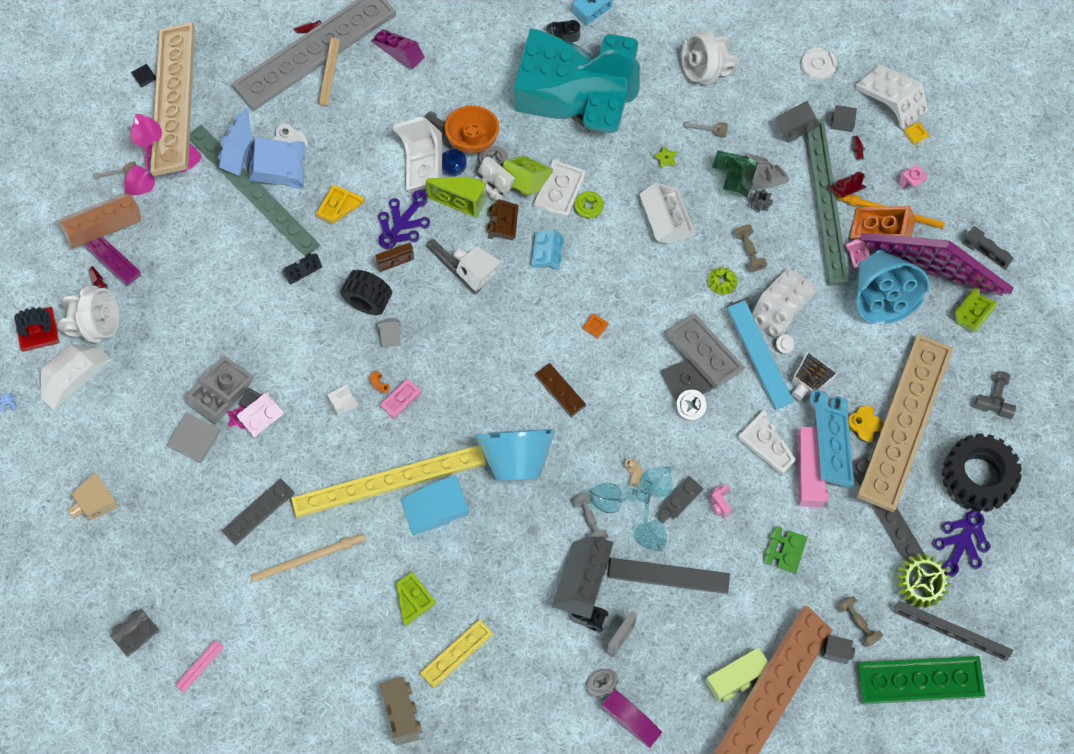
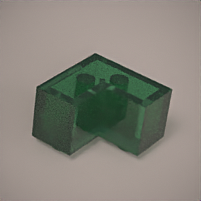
M717 150L712 168L720 173L727 174L723 189L731 194L748 198L758 162L747 156Z

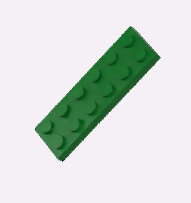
M980 656L858 662L857 664L862 704L974 699L986 696Z

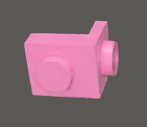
M915 164L910 169L908 168L902 172L899 184L903 189L909 184L915 188L924 182L928 176Z
M859 239L846 244L856 271L859 270L858 264L871 255L870 249L865 246L866 243Z
M729 485L725 487L719 486L714 489L710 499L713 503L712 508L717 515H721L723 519L728 517L732 510L724 499V496L729 494Z

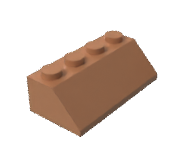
M124 193L56 221L73 249L140 222L141 217L139 207L132 195Z

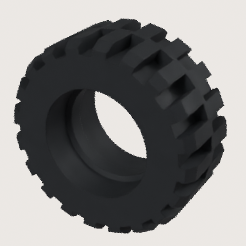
M977 433L975 437L968 435L964 440L960 439L946 457L942 469L943 485L949 487L946 492L949 496L953 495L955 497L954 501L957 504L960 502L965 504L963 508L969 510L970 507H973L974 511L979 512L983 508H985L986 512L992 511L994 507L998 509L1004 503H1007L1019 486L1018 484L1022 477L1020 474L1022 471L1021 464H1017L1019 457L1016 453H1012L1013 448L1010 445L1006 446L1001 438L996 440L994 435L990 434L984 437L983 433ZM981 459L990 463L998 474V483L994 486H981L974 483L965 471L966 461Z

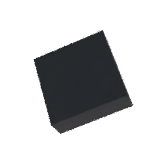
M147 63L131 72L141 88L156 80V76Z

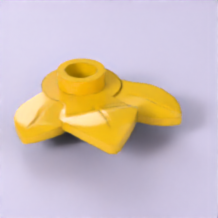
M862 406L856 413H852L848 417L849 429L857 432L859 438L866 442H873V433L879 432L883 427L882 420L877 416H873L874 408L871 406Z

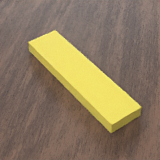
M479 619L422 670L420 675L434 689L491 638L494 633Z

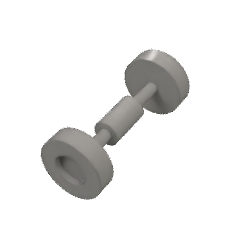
M585 493L576 497L573 500L575 506H584L588 523L595 532L588 538L596 536L607 539L609 537L607 530L598 531L594 514L587 505L594 500L592 494Z

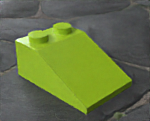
M471 177L426 179L428 199L477 218L486 202V183L482 180Z

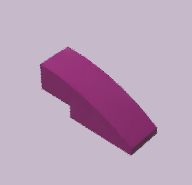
M616 689L602 704V709L617 720L618 724L647 747L651 748L662 734V731L641 710Z

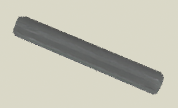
M435 239L427 242V247L473 294L481 291V288L474 291L457 273L456 269L459 263Z

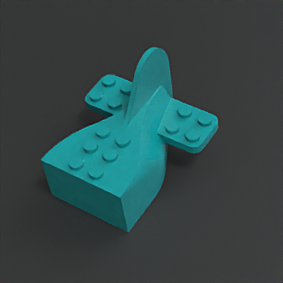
M530 28L514 86L516 112L548 118H568L585 113L583 124L587 129L608 133L617 132L620 127L625 103L633 101L638 96L640 90V64L636 59L638 41L631 37L608 34L603 38L599 55L594 58L586 50L572 42L544 31Z

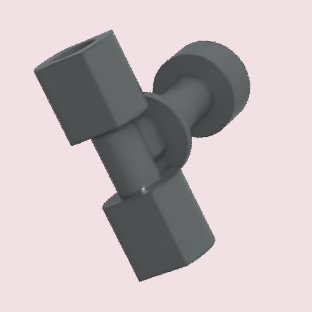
M997 371L994 377V382L997 383L994 395L987 397L979 394L976 397L974 408L986 412L991 409L997 411L999 416L1012 419L1016 406L1004 402L1005 399L1002 397L1004 385L1009 384L1011 375L1004 371Z

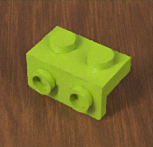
M975 287L972 292L967 294L965 301L956 308V324L976 333L995 310L997 303L980 295L979 288Z

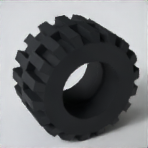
M356 269L350 272L340 290V294L355 309L371 315H381L393 291L380 277L370 272Z

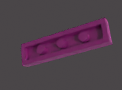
M104 237L83 244L91 254L126 286L141 276V271Z

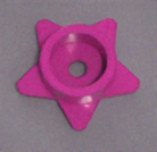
M240 406L233 411H227L230 417L229 427L237 425L244 429V426L236 417L237 414L244 410L243 407Z

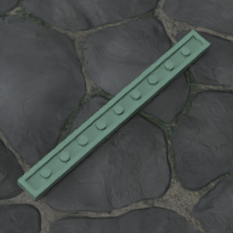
M818 119L820 126L811 132H807L806 135L829 286L848 285L849 279L836 195L829 189L830 186L834 185L825 123L824 119Z
M202 125L190 132V141L305 257L320 247V244L259 182L248 181L249 172L245 168L240 176L219 168L220 159H218V156L223 147Z

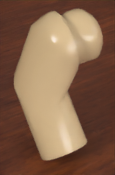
M628 458L625 461V466L632 475L629 485L639 487L643 469L635 459Z

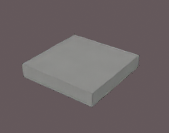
M186 413L167 443V447L202 463L221 430Z
M632 610L608 644L607 654L611 657L616 655L636 625L637 614Z

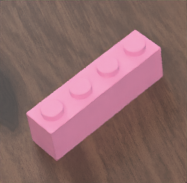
M800 427L798 432L799 507L823 508L825 501H828L829 493L828 490H825V483L827 481L821 480L817 428Z

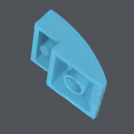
M456 475L425 486L401 499L413 536L450 524V521L469 515V509Z

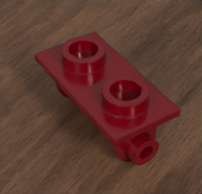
M856 172L851 177L837 180L836 184L830 186L829 189L837 196L844 198L866 188L862 184L865 175L862 172Z

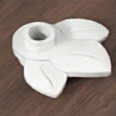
M289 124L279 125L276 129V136L272 139L288 143L301 141L305 143V146L308 145L305 135L301 131L294 130ZM287 130L289 133L287 135H283L282 131Z

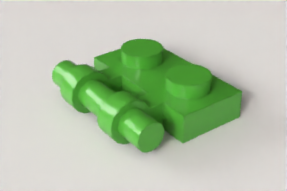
M775 526L774 532L771 533L769 538L771 540L769 548L766 549L764 554L766 556L764 563L772 565L773 559L778 560V569L796 574L808 536L789 530L787 537L781 535L783 528ZM778 543L784 545L782 553L776 551Z

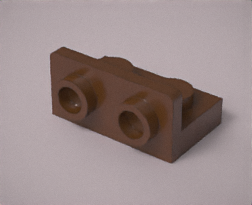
M501 199L491 204L488 211L490 220L487 225L489 239L495 236L509 240L516 238L519 205Z

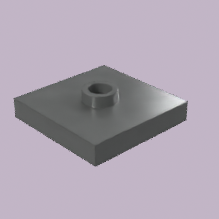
M688 359L661 370V375L675 402H677L678 396L685 390L693 389L702 394L712 390L708 380Z

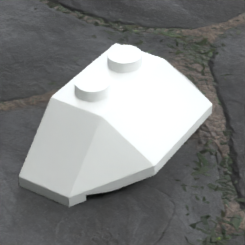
M70 344L41 369V399L55 411L112 359L100 347Z

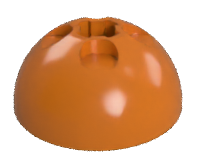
M476 105L463 106L454 110L448 116L445 122V133L451 145L457 150L466 154H478L489 149L496 141L499 133V122L497 117L484 107Z

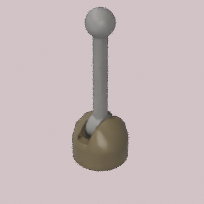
M686 121L684 127L686 129L692 127L714 130L717 136L726 137L728 123L719 122L715 127L691 124Z
M133 161L125 164L121 170L100 174L95 172L93 178L98 180L104 176L120 173L127 174L132 167L137 165Z

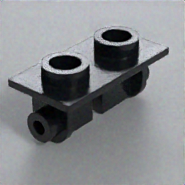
M310 253L308 256L300 259V263L297 264L295 262L284 267L282 273L287 277L290 285L322 268L318 254Z

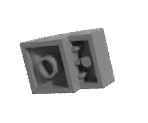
M224 355L199 378V383L186 394V404L216 425L243 395L253 381L254 376Z

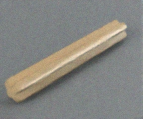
M331 38L319 99V105L328 106L340 45V39Z

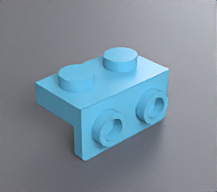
M551 229L535 232L531 262L534 268L552 266L555 270L560 269L564 238L558 231Z

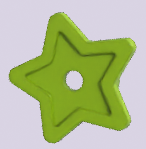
M664 146L662 152L655 154L654 157L659 160L660 167L663 168L669 165L675 166L674 158L678 153L677 151H669Z

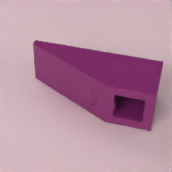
M382 29L371 40L383 51L409 68L414 69L425 58L417 41Z

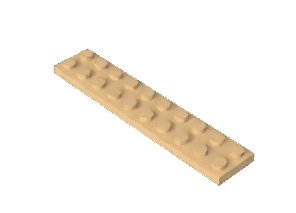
M193 22L159 29L154 120L162 129V137L160 140L153 142L151 173L153 176L188 169L195 25Z
M920 334L916 335L857 498L893 513L896 510L953 350L952 347Z

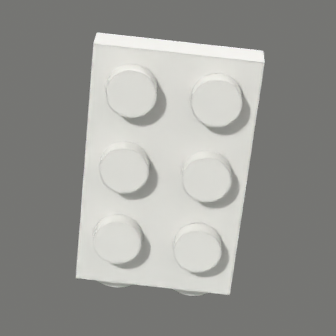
M879 65L856 84L858 91L887 104L896 114L900 128L903 130L912 125L928 110L922 82L883 65Z
M417 117L413 120L402 121L399 124L393 125V130L401 137L406 149V190L409 193L426 189L427 178H442V132L424 117Z
M787 268L761 295L752 313L758 328L775 339L784 335L795 316L817 293L819 287L800 276L796 271Z

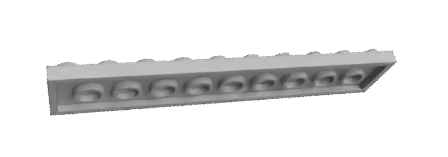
M356 0L234 81L232 86L255 111L325 64L331 38L340 39L339 54L396 16V10L386 0Z

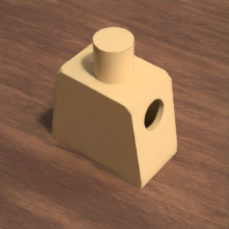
M94 473L72 493L77 503L67 510L73 519L85 513L90 521L117 509L119 506L97 473Z

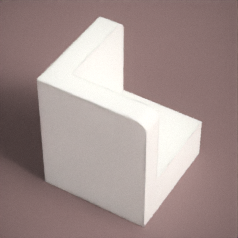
M348 384L327 395L329 403L338 417L358 406Z

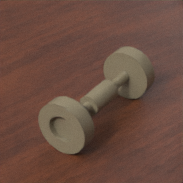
M748 224L737 228L734 233L737 239L745 238L746 248L749 255L753 258V261L748 264L750 272H756L764 269L767 266L765 258L757 259L755 255L757 252L752 241L748 238V236L753 234L754 230Z
M855 596L843 602L838 608L841 613L848 609L854 615L853 619L869 635L864 644L870 647L884 635L880 630L874 634L871 633L861 614H857L853 608L858 602Z

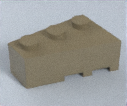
M404 677L380 683L395 745L400 746L420 740L419 734L423 732L420 721H415L414 714L417 713L415 702H410L409 694H412L410 683H405Z

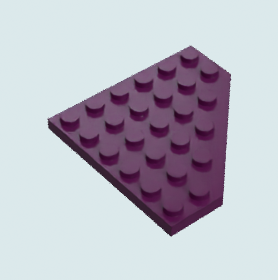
M861 233L859 240L866 243L865 246L876 252L884 250L886 253L926 270L931 275L949 278L953 283L959 285L965 284L974 288L977 287L984 294L992 292L1002 296L1003 294H1012L1014 287L950 240Z

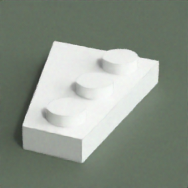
M763 410L739 435L738 439L783 476L795 463L796 459L784 440L776 432L775 426L769 421L765 410Z

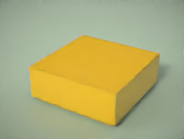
M920 121L904 129V133L913 145L929 138L928 132Z

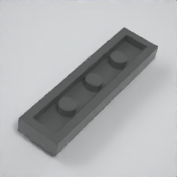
M279 479L221 530L222 533L236 546L294 495V491L282 479Z

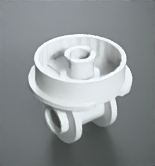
M701 30L696 34L690 35L683 44L681 54L682 66L686 76L691 81L707 85L716 81L718 76L731 74L739 66L740 60L738 56L730 55L728 51L731 46L730 39L726 36L714 38V34L709 30Z
M90 285L84 287L80 291V295L63 298L62 306L67 309L66 318L58 321L57 327L60 331L72 337L83 336L92 343L101 342L115 334L119 324V308L114 295L108 289Z

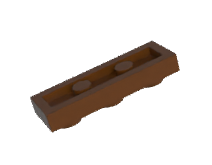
M551 363L535 373V377L570 417H573L586 407V403Z

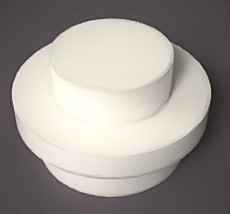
M784 334L777 338L776 348L781 353H790L794 349L795 343L790 335Z

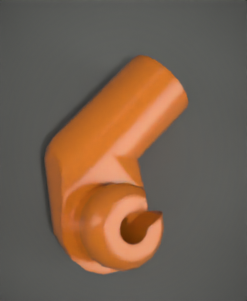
M375 370L373 374H370L369 380L376 391L387 393L390 389L389 384L381 382L380 379L383 376L379 371Z

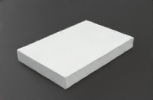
M553 160L550 165L554 169L553 173L540 189L533 207L568 219L587 171Z

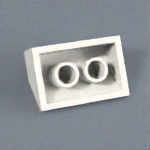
M655 182L640 193L642 205L646 210L648 221L653 228L654 237L657 241L671 243L696 235L678 188Z

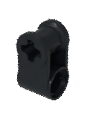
M576 20L551 22L546 26L549 34L569 42H577L580 39V24Z
M595 606L591 619L576 616L573 613H569V618L576 624L601 633L603 632L602 626L605 617H608L609 612Z

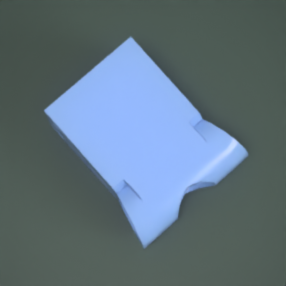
M255 137L249 150L248 181L285 184L289 187L303 188L304 169L301 161L305 157V143L301 141L288 143Z

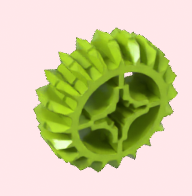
M916 554V559L910 556L909 562H902L905 568H898L902 575H896V578L901 580L896 586H902L903 590H900L899 594L906 593L904 600L908 601L911 598L910 605L912 606L917 603L918 608H922L923 605L926 608H930L931 603L935 606L938 605V600H944L942 594L949 593L945 587L951 586V583L946 582V579H949L951 576L944 574L948 568L941 569L943 562L935 563V556L929 560V554H924L923 558L921 554ZM919 565H926L934 572L928 574ZM913 569L914 581L909 584V575ZM930 577L927 579V582H924L925 584L916 585L922 578ZM937 578V588L935 592H933L934 588L932 582L934 579ZM920 588L928 597L917 595L913 589Z

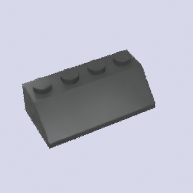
M594 536L573 542L552 604L553 608L591 619L611 556L613 541Z

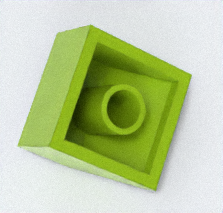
M525 155L507 159L503 165V168L515 177L511 188L520 190V193L524 195L539 192L554 170Z

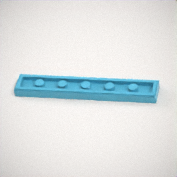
M744 300L729 306L727 310L775 410L792 404L794 401L746 301Z

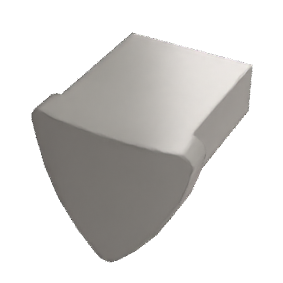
M387 318L378 323L382 347L401 345L399 330L401 322L399 320Z

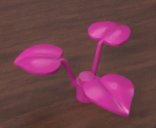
M135 114L130 136L132 141L136 145L141 146L146 153V168L144 170L141 166L137 165L132 167L126 174L124 189L126 193L132 196L142 195L153 189L155 177L152 173L148 172L149 158L152 157L153 142L160 140L162 137L160 125L152 118L142 114ZM189 144L188 169L177 172H185L201 160L202 155L193 145Z

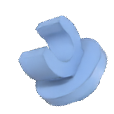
M12 393L0 395V403H2L0 409L2 413L6 412V404L12 406V411L16 410V403L12 400L17 399V397L12 396Z

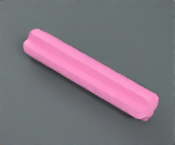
M215 640L176 683V687L180 691L185 692L222 651L223 645Z

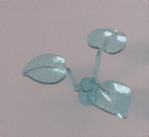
M658 467L646 471L641 476L637 490L633 489L624 498H621V489L612 483H603L589 490L588 493L592 503L605 513L618 512L621 509V502L627 501L633 495H636L640 502H645V524L637 526L635 538L645 548L655 551L663 550L667 541L666 529L658 520L648 522V512L652 495L655 497H665L670 494L673 487L671 467Z

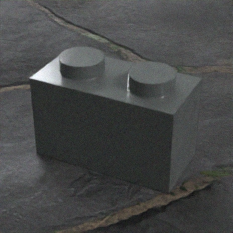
M808 101L775 117L787 142L796 140L801 135L811 132L820 126Z

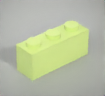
M758 647L708 676L705 682L718 703L722 700L728 702L735 697L734 693L739 690L745 692L752 687L751 683L760 678L769 662Z

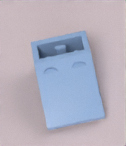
M246 107L241 114L238 113L235 125L230 126L228 137L224 136L221 142L223 149H221L218 159H220L219 168L240 176L247 163L252 140L248 108Z

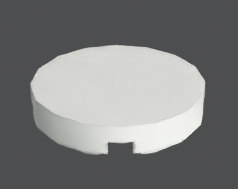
M812 48L803 56L801 67L809 78L826 80L835 73L837 60L832 52H828L824 48Z

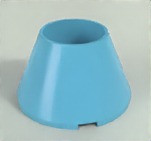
M555 429L476 434V439L496 480L534 479L541 476Z

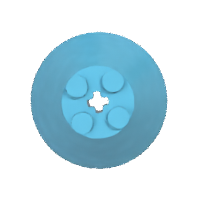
M878 250L875 254L870 255L858 264L856 305L861 317L869 323L876 324V322L884 321L885 324H890L908 317L922 305L925 293L929 292V279L924 270L886 253L884 250Z

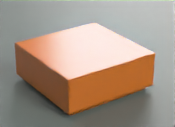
M593 313L582 329L598 339L609 323Z

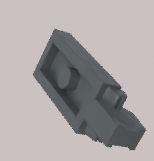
M688 476L663 502L661 506L663 511L658 515V520L664 524L670 516L673 519L678 517L704 488Z

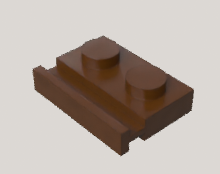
M411 242L375 255L379 272L414 260Z

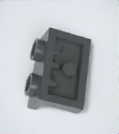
M140 609L139 611L132 612L128 620L123 624H118L114 627L110 637L125 655L129 657L160 630L143 609Z

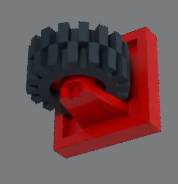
M52 306L43 309L41 307L37 309L31 307L30 310L26 308L25 311L21 310L14 315L22 352L60 343Z

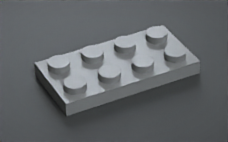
M695 313L666 333V336L715 389L731 380L745 368Z

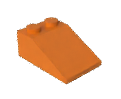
M910 206L857 207L850 239H859L861 233L912 237L916 221L915 215Z

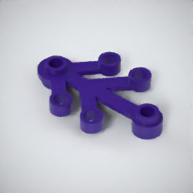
M418 190L414 192L413 203L402 217L399 210V199L392 198L389 201V207L392 209L395 224L391 230L388 224L389 214L387 212L379 213L378 219L383 231L379 236V244L382 248L391 249L397 242H417L420 238L416 230H412L407 234H398L401 230L417 227L429 228L430 219L428 217L409 221L419 207L427 204L428 197L425 191ZM419 198L424 199L423 201H417ZM393 202H397V203H398L397 206H392L391 204H392ZM381 216H387V219L382 220ZM422 221H427L428 224L423 225ZM416 234L417 237L411 238V235ZM385 239H391L390 242H385Z
M970 511L966 514L965 519L954 522L947 521L942 525V531L945 534H951L954 529L966 527L964 533L947 538H937L934 541V548L939 551L943 550L946 546L958 543L951 559L942 566V568L951 567L953 569V573L944 572L945 575H950V578L956 576L959 572L958 562L965 548L971 559L969 562L970 567L979 569L982 566V559L978 556L971 538L973 532H975L979 541L978 550L980 552L986 553L991 548L982 529L985 519L979 511ZM971 518L977 519L978 523H972ZM945 525H950L952 530H946ZM937 541H941L943 547H939ZM981 544H986L987 549H983ZM973 560H977L979 566H975Z

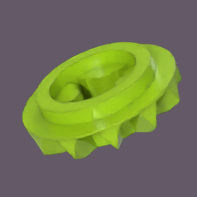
M583 192L575 200L576 213H579L581 217H588L590 219L591 217H597L603 211L604 201L596 192ZM586 201L589 204L593 203L592 209H590L589 207L586 208Z
M721 266L717 269L714 268L709 273L708 285L713 292L726 295L733 292L737 287L738 278L736 273L731 271L730 268H723ZM726 275V281L720 285L719 278Z

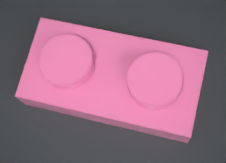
M407 379L380 405L395 420L422 393L417 386Z

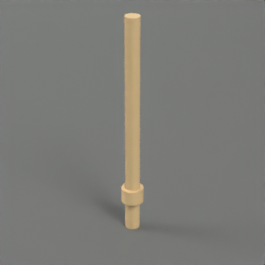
M362 533L352 538H343L341 542L252 574V581H259L342 549L348 550L353 545L366 541L365 535Z

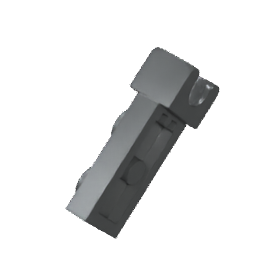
M973 226L966 234V239L962 243L971 250H978L1006 270L1014 257L1008 251L998 247L994 241L984 237L985 233L976 226Z

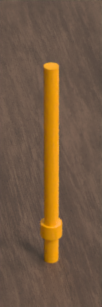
M854 194L844 198L836 196L837 200L850 203L849 205L855 207L857 205L862 207H889L859 198L860 196ZM914 214L915 222L940 229L944 228L945 222Z

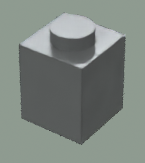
M835 105L834 111H830L828 122L832 123L831 129L853 132L857 108Z
M829 635L825 644L823 659L847 664L850 659L853 660L855 648L852 647L853 640Z

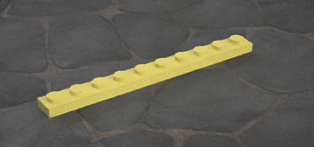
M480 445L295 496L291 499L296 517L299 518L486 465V460Z

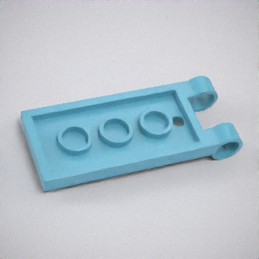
M818 389L814 390L810 400L816 408L821 480L848 488L854 486L848 423V400L836 396L831 401V407H828V394Z

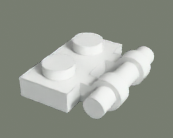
M489 156L484 158L478 170V173L483 176L482 179L479 176L475 177L486 183V192L492 200L496 201L498 199H505L500 193H508L515 180V177ZM489 182L495 186L494 189L488 185Z

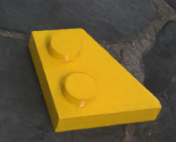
M333 184L316 216L334 224L364 204L365 198Z

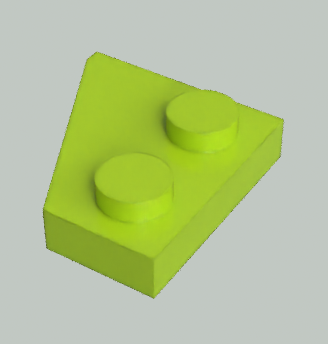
M413 572L396 583L405 627L437 604Z

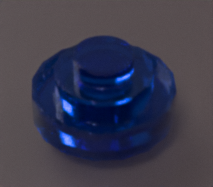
M451 149L443 153L442 171L445 174L457 176L465 171L467 159L463 152Z

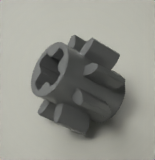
M765 189L755 190L754 195L750 197V201L753 202L751 208H756L758 212L761 210L768 211L769 206L773 204V200L770 199L772 193H768Z

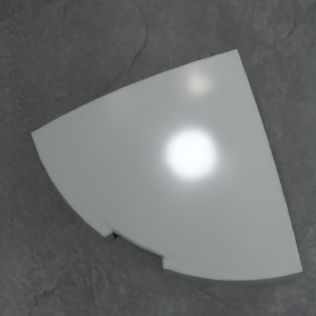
M754 154L745 155L747 176L751 189L774 187L789 181L788 175L778 164L774 167L765 157Z

